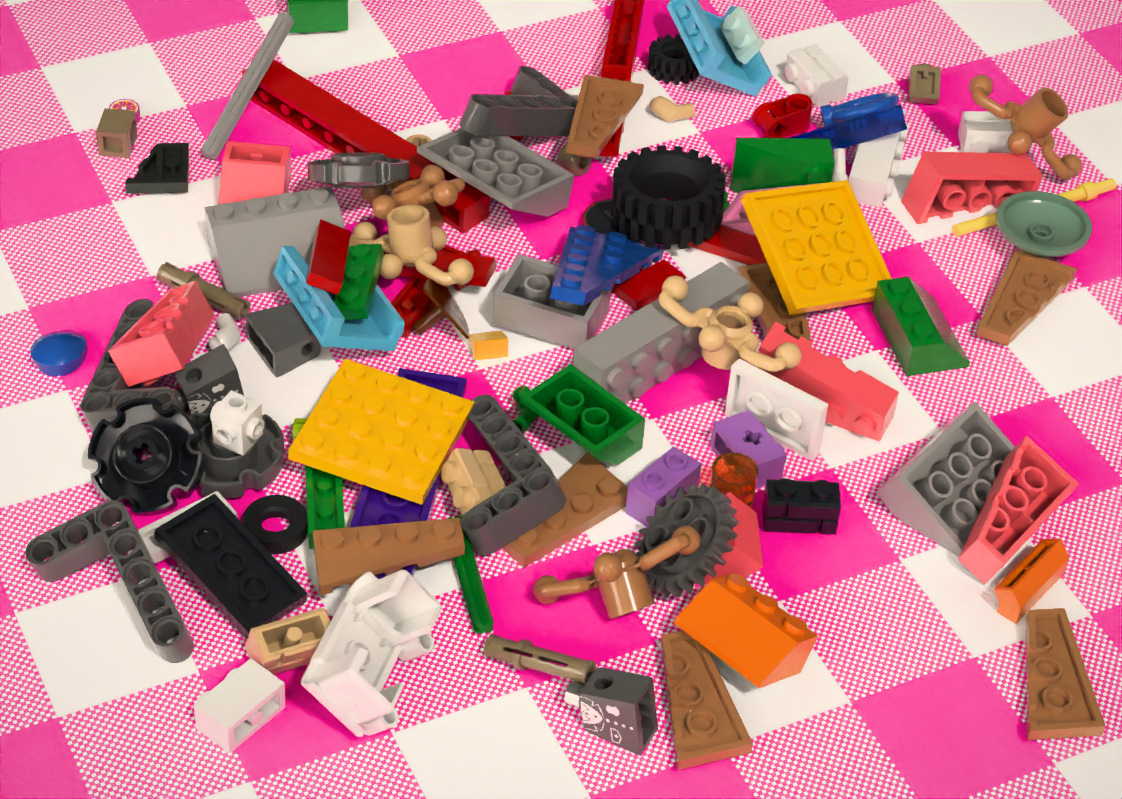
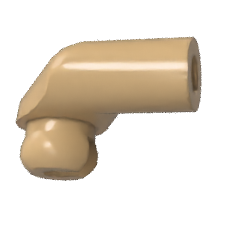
M657 96L650 101V110L666 122L693 118L695 116V108L692 103L676 105L663 96Z

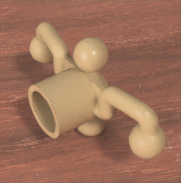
M405 205L392 209L387 215L388 234L378 239L376 227L370 222L358 223L350 236L349 246L381 243L383 251L390 253L383 256L379 275L384 279L392 280L397 278L401 274L403 266H415L419 273L442 286H450L452 284L463 285L473 278L474 268L466 259L459 258L452 261L448 267V272H443L432 265L437 259L436 251H440L445 247L447 236L440 227H431L430 213L428 209L422 206Z
M674 275L664 281L662 292L659 294L660 306L685 326H698L702 328L698 335L699 344L702 347L701 355L711 366L730 370L731 366L738 359H741L764 370L778 372L783 369H793L802 360L800 348L791 342L779 345L775 351V358L756 351L759 347V339L752 332L753 322L751 319L758 317L763 311V301L758 294L748 292L741 295L737 301V306L727 305L716 310L702 307L694 313H690L678 303L685 299L688 294L689 288L686 280L683 277Z

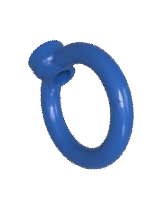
M885 92L853 99L840 105L832 106L828 104L820 106L825 129L834 128L838 123L868 117L891 109L899 103V96L894 92Z

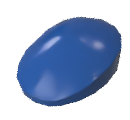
M72 330L55 331L42 335L30 347L31 357L38 369L48 376L55 377L65 376L77 370L84 362L88 350L86 338L81 333Z

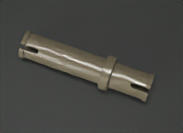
M167 261L158 269L157 280L174 288L196 280L210 306L229 313L239 321L245 319L246 314L250 311V301L239 298L201 279L200 275L196 272L184 271Z
M491 634L484 646L485 657L511 663L515 669L525 671L529 668L553 676L582 682L583 684H586L596 669V663L592 660H585L561 652L534 646L532 641L525 639L514 641ZM547 661H551V662H554V663L562 664V665H565V666H568V667L556 665V664H553V663H549V662H547Z

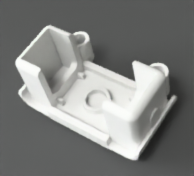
M399 570L381 579L375 577L371 572L364 573L351 585L341 605L336 610L302 677L301 685L357 737H361L364 734L372 736L395 727L398 723V713L394 706L404 686L402 683H399L387 689H382L398 657L402 661H409L433 650L434 640L429 632H431L440 614L441 604L406 570Z

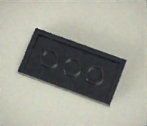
M215 493L155 529L154 538L246 640L249 638L248 635L251 628L278 621L307 602L308 593Z

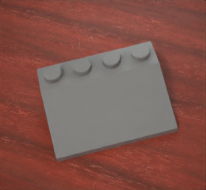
M460 128L417 147L418 154L458 178H462L468 184L512 210L549 217L568 207L574 174L509 136H478Z
M332 186L204 207L206 237L224 290L237 297L283 290L273 275L282 246H294L306 264L309 265L316 228L320 219L345 229L340 206Z
M974 402L953 417L875 493L900 521L959 557L1006 456L1015 446L982 408Z

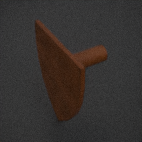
M431 279L426 280L423 285V291L432 301L428 305V313L413 324L415 331L422 335L446 316L466 339H469L470 334L466 319L448 288Z

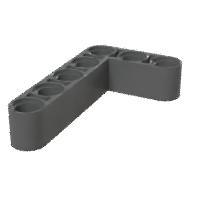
M520 66L510 89L513 95L472 94L459 123L462 129L478 136H569L577 100L538 70L528 66Z
M149 299L136 300L125 308L81 401L80 408L92 432H94L102 419L108 422L116 419L117 406L134 399L156 398L162 403V410L168 409L172 404L183 410L174 390L170 387L140 388L141 383L128 387L108 352L153 306L152 301Z
M485 394L471 400L475 403L470 413H468V417L482 442L513 480V483L467 511L461 519L462 529L475 552L480 555H489L498 551L558 513L566 504L565 494L551 468L495 398Z
M114 500L104 502L35 537L29 542L25 551L26 558L40 579L45 582L61 580L110 554L153 643L164 660L169 663H180L190 657L194 649L193 639L137 526L123 503ZM133 550L130 554L125 555L128 551ZM148 578L144 583L139 584L140 581ZM163 607L160 611L153 613L157 608ZM178 636L173 642L167 643L170 638Z

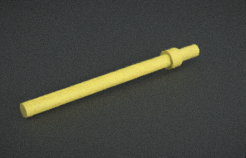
M1113 178L1096 183L1089 181L1079 184L1076 189L1057 195L1073 202L1079 200L1087 202L1096 199L1099 194L1115 190L1117 185ZM997 212L952 226L953 234L958 237L997 225Z

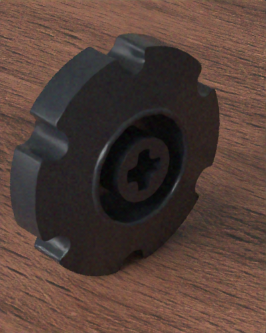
M139 398L120 404L116 407V419L111 422L102 419L95 428L89 443L88 459L98 463L97 470L91 474V479L96 489L107 501H119L124 506L131 502L132 511L138 515H156L176 508L178 506L177 495L183 491L192 494L200 483L205 469L206 455L201 451H196L197 442L203 439L199 427L187 413L174 404L170 405L168 409L162 410V403L156 398ZM143 453H152V458L150 460L141 459Z

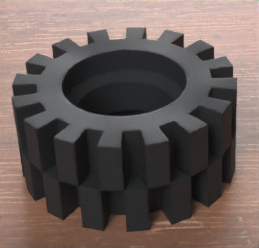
M670 34L665 35V39L660 36L657 38V41L653 40L651 42L647 68L650 71L649 74L652 77L655 76V80L660 81L664 79L665 84L674 81V85H679L680 81L687 84L689 79L694 81L696 76H699V72L680 35L675 34V38H671Z

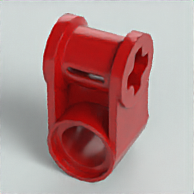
M795 93L782 99L766 102L756 108L752 120L758 127H762L765 130L767 138H786L795 134H801L810 128L812 100L805 94Z

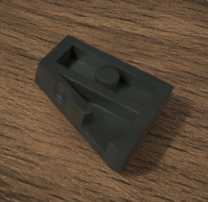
M157 143L150 151V155L138 165L136 176L126 179V194H173L188 192L189 143Z

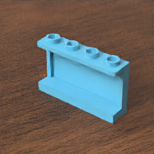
M670 0L666 7L699 74L756 97L772 75L763 55L759 50L746 65L738 61L719 27L725 18L737 7L731 5L724 16L720 17L703 10L698 0Z
M282 246L273 275L322 347L395 351L399 338L403 335L405 323L377 284L368 319L345 320L334 303L335 294L306 283L309 265L306 264L294 246Z

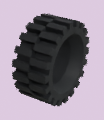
M666 145L657 146L656 151H651L649 147L641 148L640 155L634 151L627 154V160L622 158L613 173L611 216H613L612 222L614 226H619V232L624 235L630 233L631 241L638 243L642 239L645 241V246L651 248L655 244H662V249L671 250V245H678L679 249L688 248L689 242H692L695 246L703 244L704 237L710 240L714 237L715 231H719L721 227L726 185L725 173H721V166L718 163L712 164V158L707 155L701 158L698 157L699 151L691 149L688 153L682 152L683 147L674 146V150H666ZM657 198L677 199V201L660 200Z

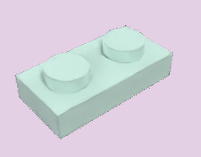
M739 5L719 26L737 60L745 65L765 45L747 10Z

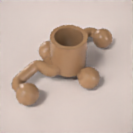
M979 74L972 78L969 83V90L974 102L1000 119L1011 120L1010 125L1013 133L1007 141L1011 152L1016 155H1023L1030 150L1032 143H1037L1041 147L1043 158L1060 179L1064 181L1070 180L1079 175L1082 171V161L1078 156L1067 154L1060 159L1054 152L1055 139L1050 132L1068 118L1067 105L1058 93L1050 88L1043 87L1021 105L1014 101H1008L1002 106L988 97L993 92V81L990 77Z
M429 165L421 171L419 179L402 180L387 184L384 187L361 188V194L365 201L372 203L373 214L381 220H387V215L392 209L405 205H418L428 209L431 227H441L444 222L436 203L446 207L453 205L457 201L459 192L465 188V181L462 178L447 181L445 180L442 168L437 165ZM388 189H393L390 196L386 195Z
M685 525L678 527L673 532L670 540L641 557L636 556L629 549H619L614 553H602L594 561V573L591 575L559 581L550 575L538 578L533 587L534 596L540 603L549 605L557 602L561 596L599 588L609 619L653 605L655 601L644 571L652 569L655 565L677 552L681 555L695 553L700 546V535L696 529Z

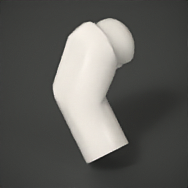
M229 313L219 315L216 319L219 330L215 332L216 336L209 339L208 344L212 350L223 344L227 350H230L239 343L240 332Z

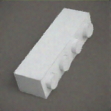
M891 108L866 118L849 176L850 186L860 204L882 208L885 196L891 197L894 178L897 176L910 125L904 123L905 110Z

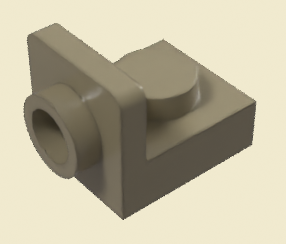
M930 64L911 66L907 83H909L908 102L938 105L941 82L940 67H933Z

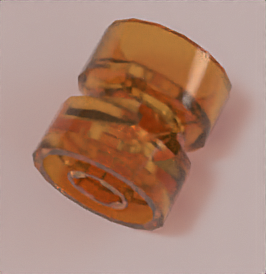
M734 452L722 454L712 464L709 488L714 486L723 494L731 492L753 510L758 466L754 460L744 454Z

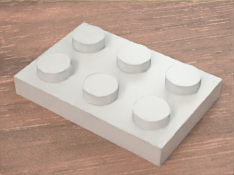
M738 359L731 366L725 416L730 417L750 410L756 419L765 425L767 432L776 443L813 461L820 454L828 404Z

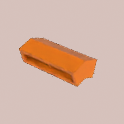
M1042 539L994 588L999 600L997 613L1017 624L1028 610L1062 577L1066 571L1069 556L1061 539Z

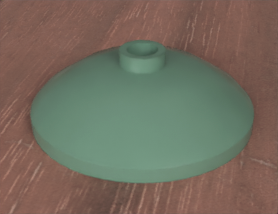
M1026 191L1011 195L999 205L996 214L997 227L1008 242L1024 252L1042 257H1061L1075 253L1086 246L1092 233V222L1088 214L1079 205L1063 196L1049 192Z

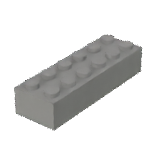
M719 262L687 281L688 294L685 299L678 303L690 313H694L702 307L716 310L727 305L737 306L740 296L748 293L750 282L723 262ZM658 298L575 347L573 366L626 404L632 399L642 396L647 390L658 383L665 382L671 375L684 367L691 366L694 361L701 358L702 347L699 344L698 335L702 328L698 326L687 327L660 306Z

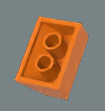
M734 573L712 579L681 611L674 621L676 626L759 689L801 673L818 638L816 633L807 628V624L802 619L788 614L778 606L775 599L761 594L750 586L749 581L745 577Z

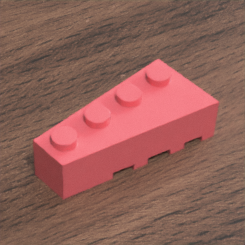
M923 151L901 203L917 224L927 223L928 218L934 216L946 219L953 217V212L967 210L969 213H975L991 204L998 208L1011 195L1026 191H1036L1043 175L1026 153L1016 155L1014 153Z
M195 280L169 289L108 350L128 387L139 383L147 386L158 381L163 375L184 369L215 316L197 281Z
M775 321L761 343L759 352L775 358L777 347L783 343L791 342L800 348L802 360L797 367L788 370L783 369L778 372H770L760 367L757 368L827 403L826 423L880 442L894 417L899 392L862 370H858L855 373L848 369L842 362L843 360L834 354L827 357L811 347L813 342L801 336L798 340L785 333L786 327Z
M1026 435L1006 456L958 560L985 585L1074 491L1079 483Z

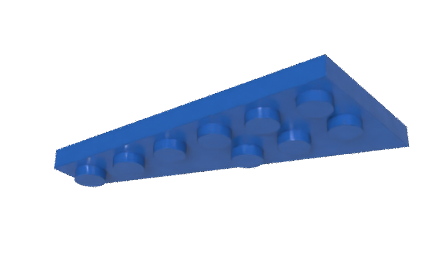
M578 225L576 228L570 227L552 285L550 298L584 306L599 297L602 289L609 291L613 289L614 282L621 284L638 274L641 266L648 268L652 265L653 260L660 261L663 257L664 249L658 245H654L653 248L647 247L644 242L635 243L627 239L626 235L618 232H609L607 235L595 232L594 228L586 225Z

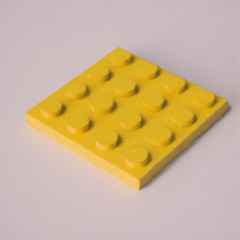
M848 180L750 192L740 199L790 315L873 302L877 281L892 279Z
M345 358L290 446L288 459L422 505L442 470L443 464L448 459L469 420L468 413H470L475 402Z

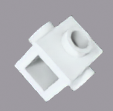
M231 390L222 401L216 402L210 413L213 443L244 456L263 435L262 403Z

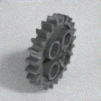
M702 483L698 488L694 484H690L687 492L679 488L675 499L667 495L664 507L658 504L655 506L657 512L655 517H646L649 523L648 528L639 529V533L644 537L642 540L634 543V546L640 550L636 553L638 557L670 540L673 532L680 526H691L700 535V546L695 553L681 555L677 552L655 565L652 569L644 571L650 589L656 594L660 593L667 598L671 593L676 597H680L683 590L691 594L694 583L703 587L705 585L704 577L707 574L712 577L716 576L714 569L716 564L725 565L726 562L722 555L733 550L728 545V541L737 537L738 534L731 529L738 525L739 521L733 517L737 510L731 506L732 501L714 486L709 488L706 484Z

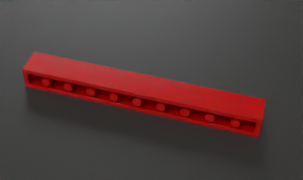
M274 59L251 98L252 102L335 154L355 152L384 153L388 158H400L410 161V178L405 180L419 179L421 171L426 166L437 165L418 154L417 147L414 144L401 138L391 130H388L370 117L357 111ZM247 69L242 71V77ZM442 168L445 174V180L448 181L451 179L458 178L457 176ZM465 182V188L459 192L457 201L453 205L446 207L436 203L443 222L462 234L487 219L490 215V196Z

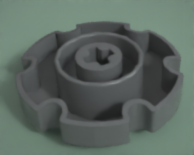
M384 153L332 154L331 159H318L307 163L308 180L332 185L335 188H377L410 178V161L400 158H388Z
M211 411L206 414L194 412L189 415L197 424L203 436V439L196 444V451H201L206 455L205 469L198 484L201 487L202 495L208 496L218 491L223 498L244 496V490L248 488L263 489L282 470L283 453L285 452L284 436L279 425L267 414L262 415L264 420L263 435L244 456L213 443L212 421L210 420Z

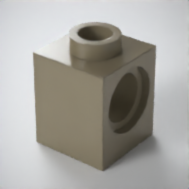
M104 108L96 130L99 156L130 159L137 139L135 111Z

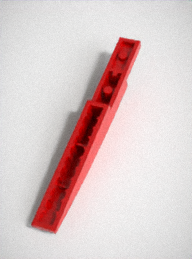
M615 0L602 63V78L632 82L645 0ZM625 120L599 156L618 157Z

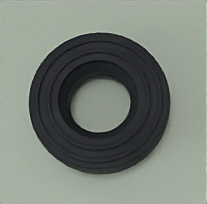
M269 495L261 497L252 502L246 508L243 515L242 523L271 554H282L296 549L304 542L308 534L307 511L299 501L289 496ZM272 517L285 518L290 523L287 529L277 532L267 531L261 524L264 520Z

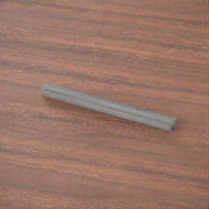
M281 12L275 19L203 144L201 152L205 158L211 160L218 158L291 30L294 21L290 14Z

